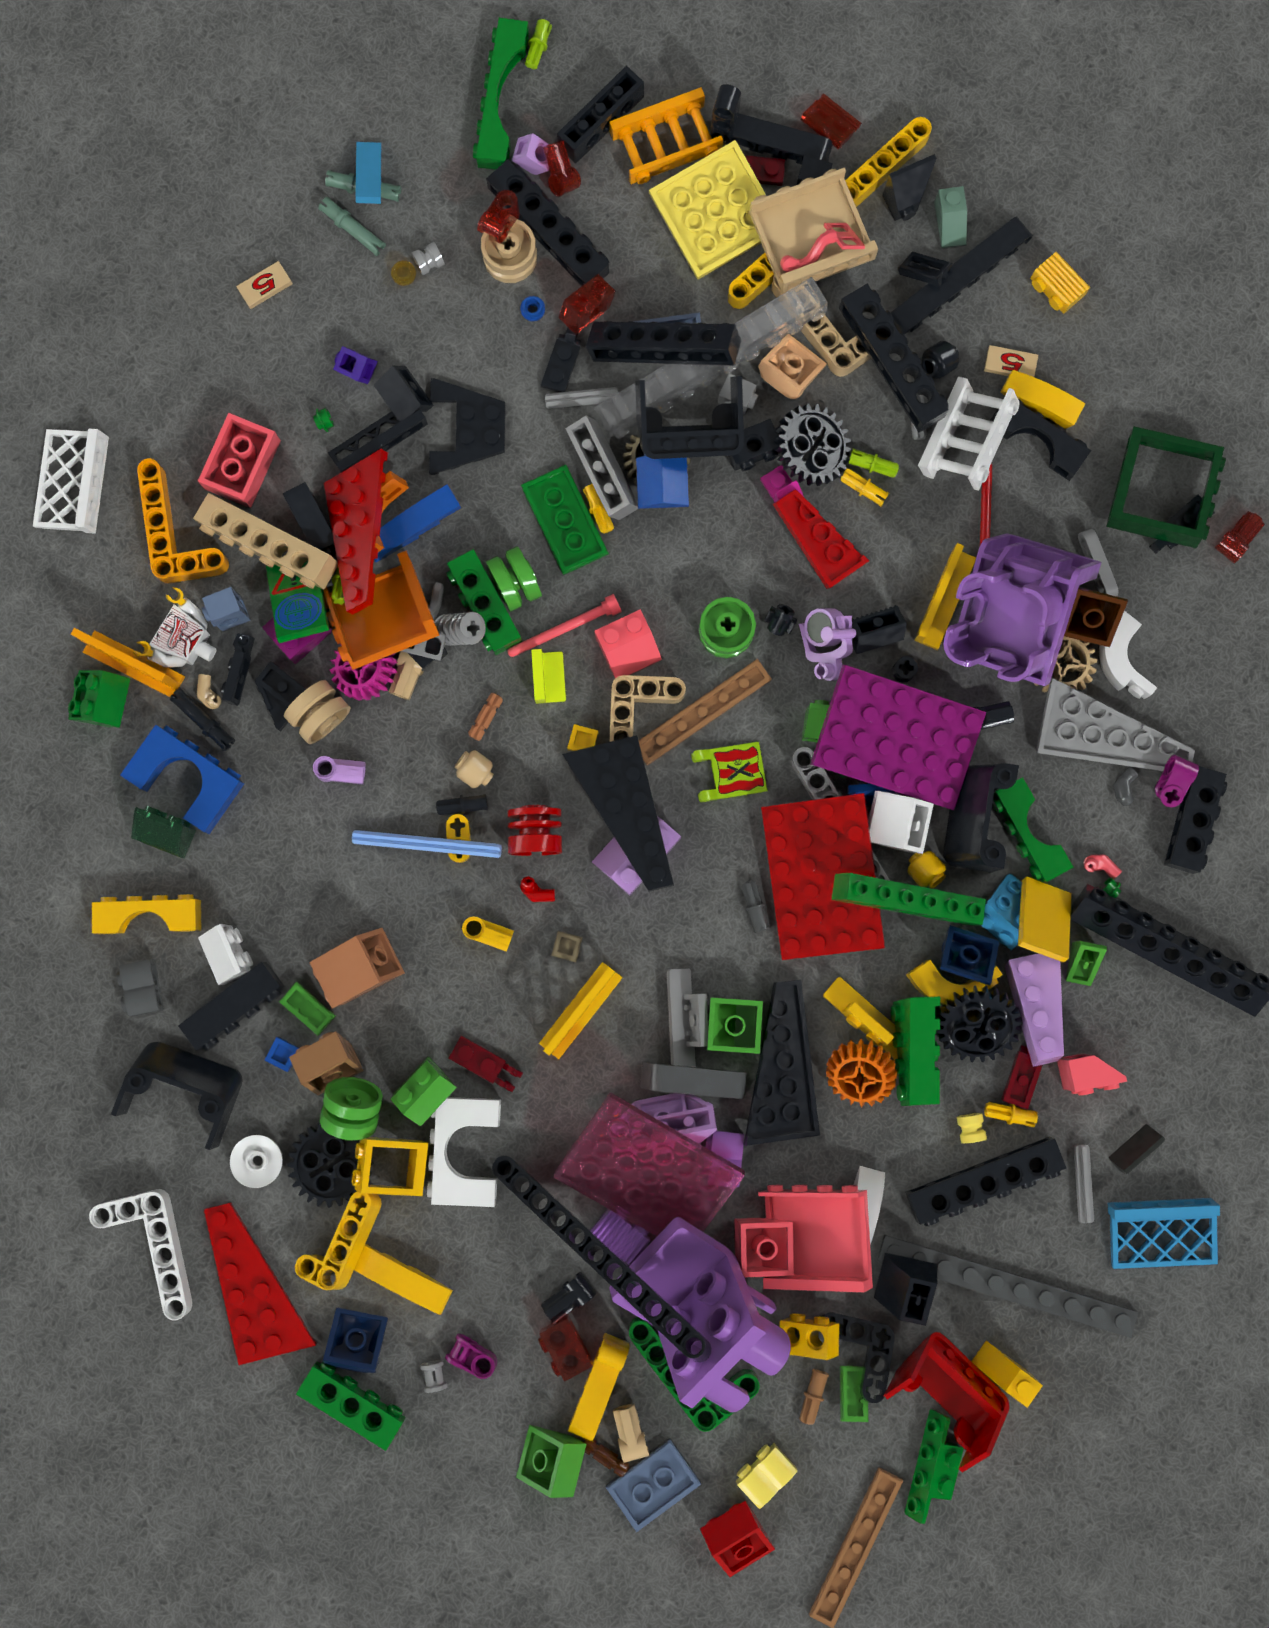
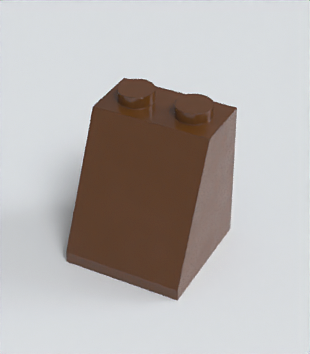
M1078 588L1064 636L1110 647L1128 599Z

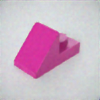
M782 465L760 478V481L774 502L795 489L803 496L798 481L795 480L793 482L787 472L783 470Z

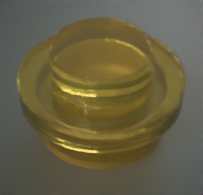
M402 260L394 264L391 276L396 284L407 286L415 280L416 270L412 263Z

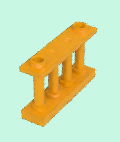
M702 87L609 121L610 134L613 141L617 139L623 141L634 167L629 170V181L631 184L636 182L644 184L652 176L707 157L722 148V136L711 138L700 111L704 107L705 102ZM686 113L692 116L702 143L692 147L688 146L678 122L679 116ZM662 122L669 124L680 150L666 156L655 130L656 125ZM641 130L646 132L657 159L644 165L632 138L633 133Z

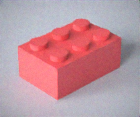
M228 413L198 482L209 492L251 508L281 440L275 431Z

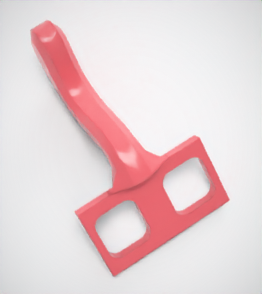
M824 223L827 231L818 237L806 257L796 259L786 255L781 259L780 264L781 268L787 273L817 262L823 250L829 244L836 242L841 249H865V245L847 223ZM832 227L843 228L846 232H837ZM842 240H852L856 245L845 244Z

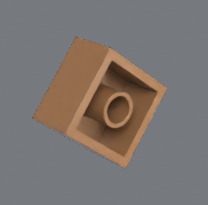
M336 1031L322 1035L319 1041L312 1045L298 1048L296 1053L289 1057L300 1083L316 1095L324 1093L327 1084L332 1080L342 1077H353L364 1071L351 1043Z

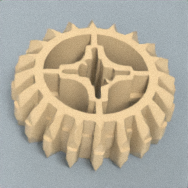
M1064 636L1062 648L1059 651L1054 667L1053 678L1062 682V678L1066 675L1067 671H1078L1080 673L1074 681L1063 683L1076 690L1083 691L1086 688L1085 683H1090L1093 680L1089 674H1094L1097 670L1090 666L1097 663L1096 658H1090L1095 649L1088 650L1086 648L1089 642L1084 641L1082 643L1080 640ZM1072 648L1079 655L1080 661L1072 656ZM1062 657L1065 659L1064 662H1067V665L1063 668L1060 667L1061 663L1058 664V660ZM1049 684L1042 688V692L1048 691Z

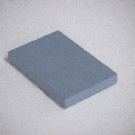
M671 1439L649 1454L650 1456L644 1457L629 1468L623 1477L618 1476L606 1485V1489L636 1532L701 1485L700 1480Z

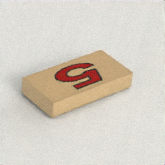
M277 261L236 287L249 308L252 309L293 283L280 262Z
M989 345L984 372L1009 376L1012 370H1016L1034 377L1038 355Z

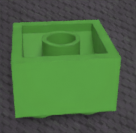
M711 998L707 1050L760 1054L763 1001Z
M428 1056L392 1094L391 1101L404 1116L422 1126L457 1087Z
M529 1425L516 1478L550 1498L573 1497L586 1443L571 1435Z

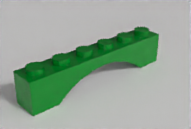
M499 17L498 26L493 27L492 43H495L494 50H490L488 55V66H491L490 74L486 73L484 88L487 89L486 97L482 96L480 110L483 112V117L477 123V135L480 136L479 142L474 143L473 158L477 160L478 168L496 170L509 159L511 150L510 140L498 115L499 97L509 73L526 56L529 39L528 21Z

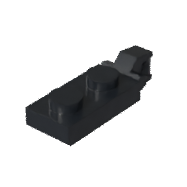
M569 322L565 335L559 334L544 373L541 387L558 393L566 392L580 352L581 340L576 339L579 325Z
M1199 494L1196 495L1166 523L1195 529L1202 502L1201 496ZM1157 539L1149 547L1156 554L1166 545L1172 549L1179 544Z
M237 633L233 642L235 648L234 655L228 662L229 673L227 681L223 683L221 688L222 700L235 706L240 704L251 662L250 655L255 638L250 635Z

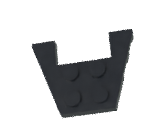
M431 378V402L457 403L456 451H429V474L436 475L449 469L452 470L471 462H477L505 453L506 403Z

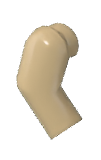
M199 674L197 685L198 700L209 709L218 708L221 704V697L210 689L211 676Z

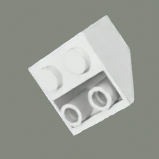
M875 791L868 821L871 843L899 851L923 854L934 804L916 798Z
M219 924L198 937L218 985L230 983L241 978L251 970L250 966L253 965L249 953L247 951L243 952L240 943L243 942V939L237 928L233 929L232 925Z

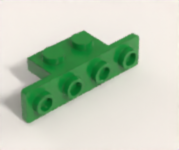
M932 1409L929 1410L905 1508V1515L920 1524H925L931 1498L952 1499L964 1450L961 1445L945 1442L950 1418Z

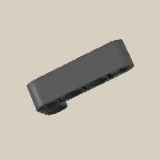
M642 1061L640 1088L659 1092L744 1099L747 1072Z

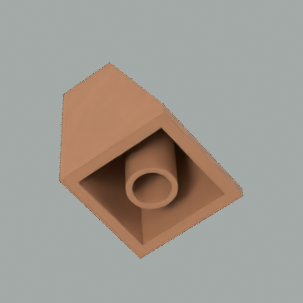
M383 928L357 935L309 962L315 978L319 981L324 991L325 999L330 1003L332 1009L344 1005L405 974Z

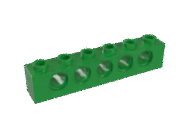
M853 873L835 874L832 900L963 925H983L986 899Z

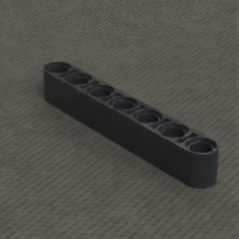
M1018 217L1011 219L953 264L954 270L951 273L947 272L948 277L941 279L942 284L940 286L928 283L894 309L891 314L897 330L902 331L904 335L909 331L913 332L923 324L922 321L928 316L931 318L942 309V305L946 302H952L961 295L960 291L974 285L980 280L979 277L985 272L989 273L999 265V261L1003 258H1009L1018 251V247L1021 244H1027L1033 237L1031 232Z

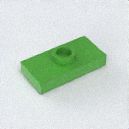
M298 982L279 1001L317 1036L336 1017L332 1011Z
M840 1366V1421L868 1422V1402L860 1394L864 1366Z

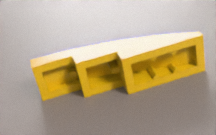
M365 1244L354 1269L356 1272L388 1290L439 1315L442 1314L453 1291L420 1270L405 1265L394 1257L381 1253Z

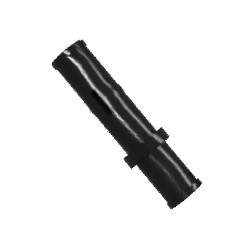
M181 688L174 692L176 697L170 696V701L203 730L202 734L205 737H210L223 751L231 747L229 743L234 744L235 739L220 726L221 723L218 720H213Z

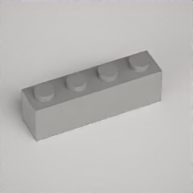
M586 415L565 428L608 516L621 520L638 509V502L598 421Z

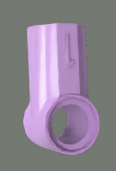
M321 756L315 760L313 771L324 782L334 781L363 784L366 763ZM323 764H331L332 771L330 774L321 775L319 773V769Z

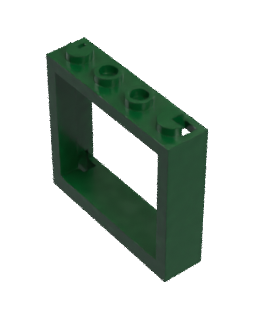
M1134 426L1127 442L1106 527L1197 548L1202 539H1207L1210 526L1206 525L1207 518L1212 517L1215 503L1211 501L1213 495H1217L1221 480H1217L1218 472L1222 473L1226 458L1222 457L1224 447ZM1139 445L1211 461L1195 529L1123 512Z

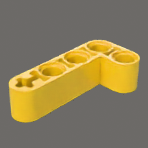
M355 1192L347 1204L325 1257L318 1254L302 1255L295 1264L296 1274L323 1290H340L346 1287L382 1204L380 1196L378 1194ZM354 1222L357 1223L358 1227L357 1232L355 1234H353L352 1232V1225ZM343 1247L347 1250L345 1259L341 1256ZM311 1261H313L314 1263V1270L312 1271V1273L309 1270V1264ZM332 1272L336 1275L334 1284H332L330 1278Z
M604 1333L602 1344L597 1351L592 1370L589 1372L583 1394L576 1406L568 1432L593 1441L618 1374L625 1364L630 1342Z

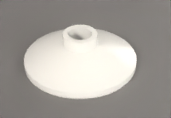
M263 1135L245 1137L235 1145L230 1156V1168L233 1176L242 1185L250 1188H261L272 1183L278 1177L283 1163L282 1153L278 1145L272 1139ZM255 1156L262 1158L263 1162L261 1165H255L253 1161Z

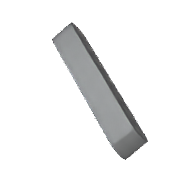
M808 747L798 748L791 758V764L811 799L839 797V793L823 768L811 764L807 766L798 764L797 756L799 754L807 755L810 763L814 754L812 749ZM811 776H819L822 779L823 785L821 788L811 786ZM873 853L876 878L889 880Z

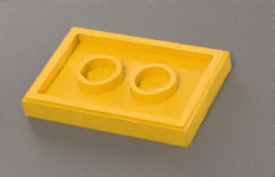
M1026 876L1022 880L1018 946L1061 962L1068 960L1072 893Z

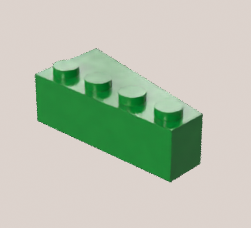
M940 997L906 998L894 1001L891 1007V1019L895 1024L894 1038L892 1040L893 1046L897 1048L898 1059H895V1069H897L899 1077L896 1093L901 1106L940 1104V1070L938 1067H935V1062L938 1061L940 1056V1045L935 1041L936 1031L940 1030V1019L935 1018V1006H940Z

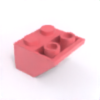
M1081 1053L1062 1057L1057 1061L1063 1089L1071 1091L1072 1094H1078V1096L1094 1093L1093 1088H1104V1090L1120 1088L1119 1083L1127 1082L1125 1075L1095 1055Z

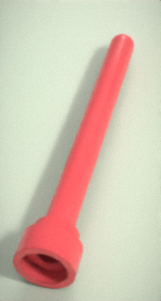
M612 594L605 597V601L601 602V605L510 647L507 651L508 655L515 657L605 614L607 616L611 614L614 616L621 613L622 611L615 595Z

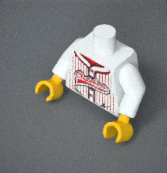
M172 587L178 592V597L173 600L166 594V598L172 603H178V607L173 605L150 644L146 641L136 642L143 645L144 652L140 653L134 650V655L138 657L147 656L148 660L163 667H182L186 663L193 665L198 656L211 661L216 653V648L206 643L210 634L207 632L208 624L201 610L188 598H183V592L180 589Z

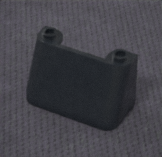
M999 763L968 766L954 810H949L943 857L949 865L990 873L1004 869L1006 850L1000 842L987 839L994 789L1002 790L1012 787L1017 780L1019 765Z

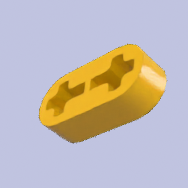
M455 814L448 818L446 822L447 839L471 841L470 824L465 816ZM456 819H460L461 823H465V827L460 830L461 837H457L456 830L451 828V824H455ZM448 853L450 859L456 863H463L471 856L462 854V858H458L456 854Z

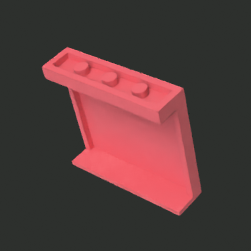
M768 1185L767 1190L758 1192V1196H765L766 1218L793 1222L794 1276L764 1277L763 1289L864 1293L873 1288L867 1190H858L857 1185H844L842 1190H833L832 1185L816 1186L817 1190L808 1189V1185H793L792 1189H783V1185Z

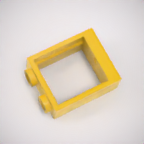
M378 1137L360 1140V1143H357L355 1148V1158L358 1159L357 1170H354L352 1174V1185L355 1186L356 1191L365 1194L423 1196L428 1143L422 1140ZM373 1147L410 1149L406 1187L368 1185Z

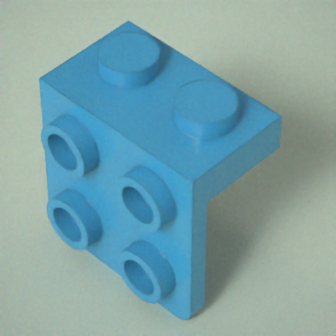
M1013 874L1006 875L989 900L986 901L983 925H981L1010 950L1018 945L1022 882Z

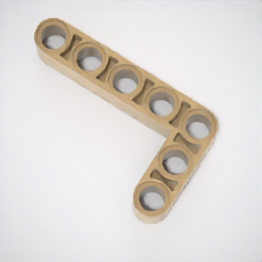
M774 275L772 282L773 294L822 360L827 363L826 365L833 374L839 377L846 376L871 359L867 352H861L857 349L856 346L862 345L857 336L848 342L844 341L804 286L782 294ZM798 300L801 301L804 304V306L797 307L792 302ZM815 320L819 325L812 327L807 321ZM876 334V336H877L879 339H881V340H886V339H888L887 337H886V338L879 337V336ZM828 339L832 341L833 345L825 346L822 340ZM844 359L848 365L841 366L836 360Z
M622 675L615 678L612 683L610 742L614 741V737L619 733H624L628 737L633 736L634 702L679 703L685 696L686 687L684 682L676 677ZM626 683L631 689L629 693L623 695L619 694L616 688L619 684ZM651 684L656 688V692L648 696L641 689L644 685ZM671 685L680 687V695H669L667 692L668 687ZM620 708H625L630 714L628 718L620 720L615 716V712Z

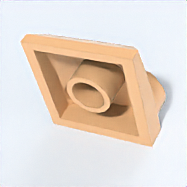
M788 333L761 360L758 367L761 377L785 397L797 399L827 363Z

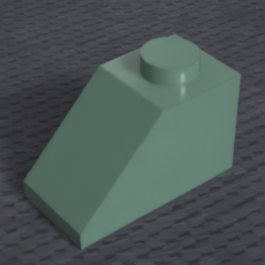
M964 187L939 189L934 204L941 248L966 245L967 206Z

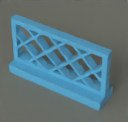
M1212 1198L1108 1202L1113 1269L1218 1264L1217 1216H1220V1205ZM1209 1218V1228L1201 1235L1193 1226L1200 1219ZM1174 1220H1182L1186 1226L1176 1236L1167 1229ZM1148 1221H1156L1160 1227L1150 1237L1141 1230ZM1118 1222H1129L1134 1226L1124 1238L1118 1234ZM1192 1229L1199 1238L1188 1248L1181 1239ZM1165 1230L1173 1239L1162 1249L1154 1241ZM1139 1231L1147 1240L1136 1250L1128 1242ZM1205 1241L1210 1246V1257L1199 1258L1194 1251ZM1179 1243L1187 1251L1180 1259H1173L1167 1253ZM1153 1244L1161 1252L1154 1260H1147L1141 1254ZM1125 1245L1135 1252L1128 1261H1118V1252Z

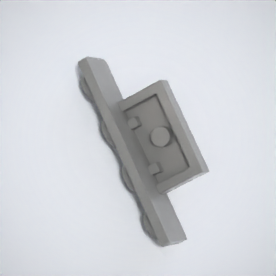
M689 968L668 969L667 991L671 1065L696 1067L695 1047L708 1046L709 1005L707 994H692L691 970Z

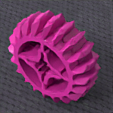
M333 650L337 657L330 660L335 667L329 671L335 675L332 681L337 684L336 688L343 692L345 696L358 701H362V699L371 700L372 696L380 697V690L388 691L386 684L387 682L393 683V679L390 676L397 673L396 669L392 668L393 665L398 663L393 658L395 653L364 665V667L352 670L348 661L343 662L339 651ZM350 674H354L355 678L358 679V685L352 682Z

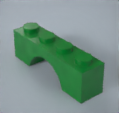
M1023 777L1016 780L1012 787L994 792L992 805L997 813L1002 812L1006 820L1004 827L1009 835L1016 837L1019 843L1016 845L1017 850L1023 858L1027 857L1031 864L1029 871L1035 880L1045 883L1074 868L1061 845L1041 843L1031 834L1027 824V814L1035 798Z

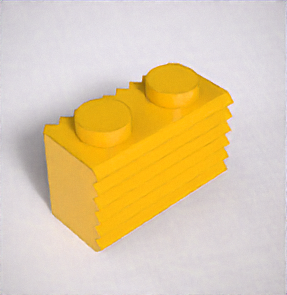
M1057 251L1036 268L1030 278L1034 289L1039 293L1043 292L1049 298L1051 307L1057 311L1060 310L1063 314L1082 299L1090 289V286Z

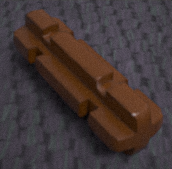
M587 1439L583 1441L586 1443V1454L590 1455L591 1453L593 1459L609 1470L613 1468V1472L618 1476L623 1477L629 1469L628 1462L624 1463L622 1458L619 1460L617 1454L601 1443L597 1445L595 1439L593 1441Z

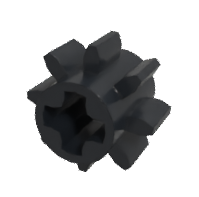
M779 604L776 608L771 606L764 619L765 622L769 623L767 629L778 636H783L785 632L791 634L798 620L793 617L795 614L794 610L784 604Z

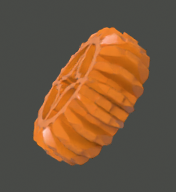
M861 1038L858 1044L850 1040L847 1046L841 1043L838 1050L834 1049L827 1062L826 1077H828V1086L833 1087V1094L841 1093V1101L847 1098L850 1100V1105L854 1102H859L862 1108L865 1102H868L872 1107L875 1104V1100L882 1103L884 1097H889L896 1085L897 1069H895V1060H890V1052L882 1053V1045L875 1048L873 1047V1041L867 1045L864 1044Z

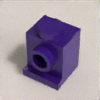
M342 346L335 357L333 370L358 382L368 384L378 361Z

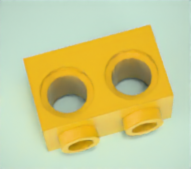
M792 1313L789 1318L780 1320V1328L787 1333L790 1339V1355L823 1360L839 1356V1323L830 1322V1318L820 1316L814 1317L813 1320L805 1319V1314ZM795 1328L800 1334L799 1339L795 1335ZM819 1331L823 1334L824 1342L819 1339Z

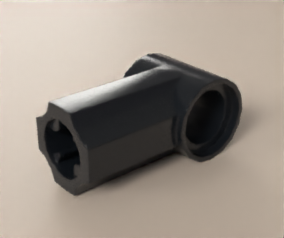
M1010 701L983 707H972L986 712L981 730L1014 723V712Z
M581 1272L577 1273L572 1281L565 1282L562 1289L541 1304L544 1313L554 1324L574 1308H580L597 1294Z

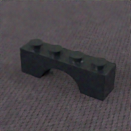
M1018 399V411L1012 416L1003 438L1007 440L1014 435L1022 433L1037 436L1046 444L1049 450V468L1070 481L1092 450L1087 448V445L1082 440L1073 439L1067 435L1062 427L1052 425L1046 421L1041 413L1031 411L1025 407L1024 403ZM999 409L996 410L990 421L994 422Z

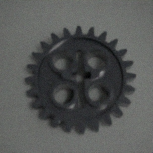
M809 403L803 407L799 405L785 414V417L779 421L781 425L775 430L780 435L775 437L774 441L780 443V445L774 450L782 454L777 460L786 462L783 470L790 468L792 470L790 473L791 478L797 474L799 475L798 482L801 483L807 480L808 486L814 483L817 486L822 485L824 482L828 484L833 479L835 480L840 477V473L847 469L844 464L850 460L846 454L852 452L851 448L846 447V444L851 442V439L844 437L848 429L841 430L840 426L843 420L836 422V413L829 416L827 407L820 411L819 404L812 408ZM822 429H824V433L822 434V436L818 438L815 442L814 439L817 438L821 434ZM812 447V451L809 452V453L805 456L804 461H802V457L804 456V454L807 453V452L810 450V448Z
M974 986L973 992L970 993L966 988H963L964 995L960 996L954 992V1001L946 998V1007H939L940 1015H936V1018L940 1019V1030H937L939 1041L943 1042L945 1050L950 1048L952 1056L959 1053L960 1060H963L966 1056H970L971 1062H974L976 1057H980L981 1062H984L985 1056L995 1060V1053L1004 1056L1003 1049L1012 1050L1011 1042H1018L1017 1034H1022L1021 1025L1023 1022L1019 1007H1016L1014 999H1008L1006 992L999 996L998 988H995L991 993L988 991L987 986H984L982 991H978L977 986Z
M318 1123V1131L311 1126L308 1128L309 1136L304 1133L299 1135L302 1143L294 1142L292 1144L297 1149V1152L294 1151L288 1154L294 1158L293 1162L287 1164L288 1167L294 1168V1172L290 1173L288 1177H296L297 1181L292 1187L301 1186L302 1189L298 1195L301 1196L308 1193V1203L317 1198L318 1207L322 1205L324 1200H326L328 1208L332 1207L334 1200H336L338 1206H342L343 1197L349 1202L352 1196L351 1192H357L355 1186L352 1185V1175H346L342 1170V1165L344 1162H350L354 1166V1170H357L358 1159L355 1158L356 1144L360 1142L359 1140L336 1138L322 1129L321 1124ZM332 1139H336L341 1143L339 1153L331 1151L329 1143ZM346 1151L351 1152L350 1156L336 1163L333 1169L328 1168L315 1177L310 1176L311 1172L325 1165L328 1162L327 1159L331 1161ZM309 1153H315L318 1156L317 1166H311L307 1162V1155ZM322 1175L328 1176L331 1179V1187L329 1189H325L320 1185Z

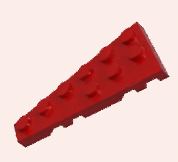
M382 448L324 482L346 612L352 615L373 604L376 574L373 573L374 559L378 558V549L375 548L376 537L380 536L383 498L380 497L381 484L385 483L386 474L383 472V463L387 461L388 452Z

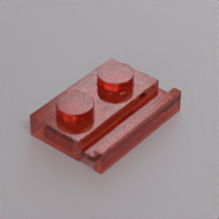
M824 93L801 117V121L820 136L830 139L833 142V146L838 150L853 136L862 124Z

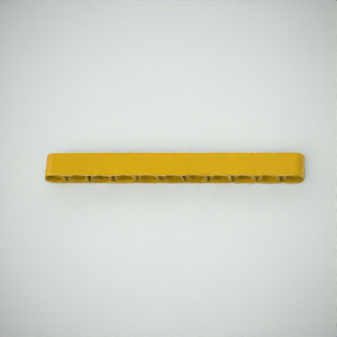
M924 117L913 119L845 180L856 207L888 179L890 173L901 168L926 145L932 129L928 119ZM919 131L923 133V135L920 136L915 134L914 132ZM897 147H902V148H904L906 151L901 152V151L897 150L896 148H897ZM885 163L888 167L883 168L878 164ZM867 179L868 181H870V183L865 184L862 183L860 180ZM763 253L731 282L728 291V302L733 308L741 309L746 307L773 282L774 273L766 253ZM759 275L763 280L755 281L752 279V276ZM736 291L743 292L745 296L739 298L736 297L733 293Z

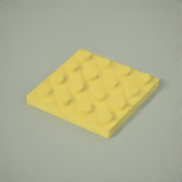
M736 140L649 190L652 200L697 280L761 244L749 211L751 202L756 197L766 194Z

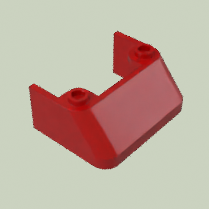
M934 1332L926 1337L896 1370L884 1397L888 1400L902 1389L907 1392H913L921 1386L957 1421L954 1427L955 1439L966 1450L959 1466V1470L963 1473L991 1455L1010 1408L1009 1401L1006 1395L943 1334Z

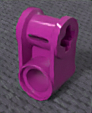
M1172 755L1168 759L1164 771L1154 788L1155 794L1165 806L1176 807L1183 801L1190 785L1198 775L1199 765L1176 755Z
M457 1333V1341L451 1352L446 1354V1361L477 1378L486 1379L490 1377L497 1367V1357L495 1354L480 1346L471 1338ZM480 1358L489 1360L491 1364L489 1370H483L479 1367L478 1360Z

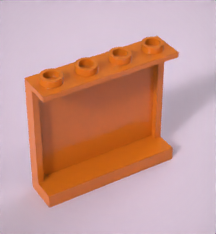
M407 551L397 554L401 565L376 575L373 604L354 615L346 612L345 603L341 605L332 602V592H329L327 586L323 590L326 610L330 609L329 612H326L328 620L332 627H336L332 630L337 644L341 643L342 645L338 647L339 654L343 662H349L352 670L439 636Z

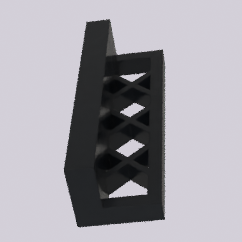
M419 409L401 422L398 419L396 421L391 420L396 417L391 411L329 451L328 454L339 471L343 472L381 448L388 451L428 425L422 411ZM383 424H395L393 427L379 435L380 427ZM366 436L374 438L370 442L358 448L359 441L363 437ZM343 450L353 451V453L340 461L335 456Z

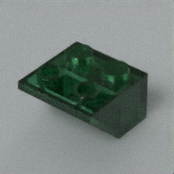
M147 805L144 810L136 807L133 815L131 838L185 859L196 833V830L190 828L191 823L172 815L166 819L168 813Z

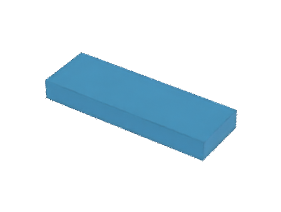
M356 142V203L381 204V143Z

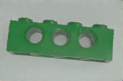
M474 549L448 562L447 565L450 571L446 572L453 586L458 584L461 590L458 597L464 608L469 606L472 612L480 614L485 621V637L481 640L487 651L493 650L495 655H498L510 647L521 643V636ZM469 577H474L478 580L477 584L473 587H467L464 583ZM480 599H487L489 601V605L485 609H478L476 604ZM499 621L501 627L497 631H490L488 629L490 622Z
M316 1362L296 1395L386 1451L406 1418L402 1415V1409L390 1403L387 1406L379 1401L381 1397L372 1390L367 1389L365 1392L357 1387L358 1382L347 1375L344 1378L335 1373L336 1369L334 1366L324 1362ZM327 1383L333 1384L336 1387V1394H328L325 1391L324 1385ZM347 1398H355L359 1403V1408H350L347 1405ZM369 1413H379L382 1421L379 1423L372 1422L369 1418Z

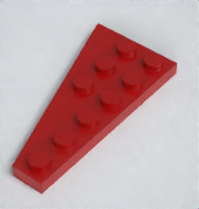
M229 1202L204 1209L238 1365L316 1346L317 1343L304 1325L305 1323L300 1315H298L288 1295L271 1267L267 1264L259 1247L250 1236L232 1203Z

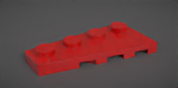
M796 489L773 503L776 511L826 589H830L869 562Z

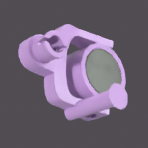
M815 609L808 614L805 623L799 624L806 658L811 662H819L814 669L815 676L818 679H825L826 681L838 680L842 668V658H846L853 651L852 638L856 636V630L852 628V616H843L837 609ZM842 641L838 649L828 653H820L815 649V646H835Z

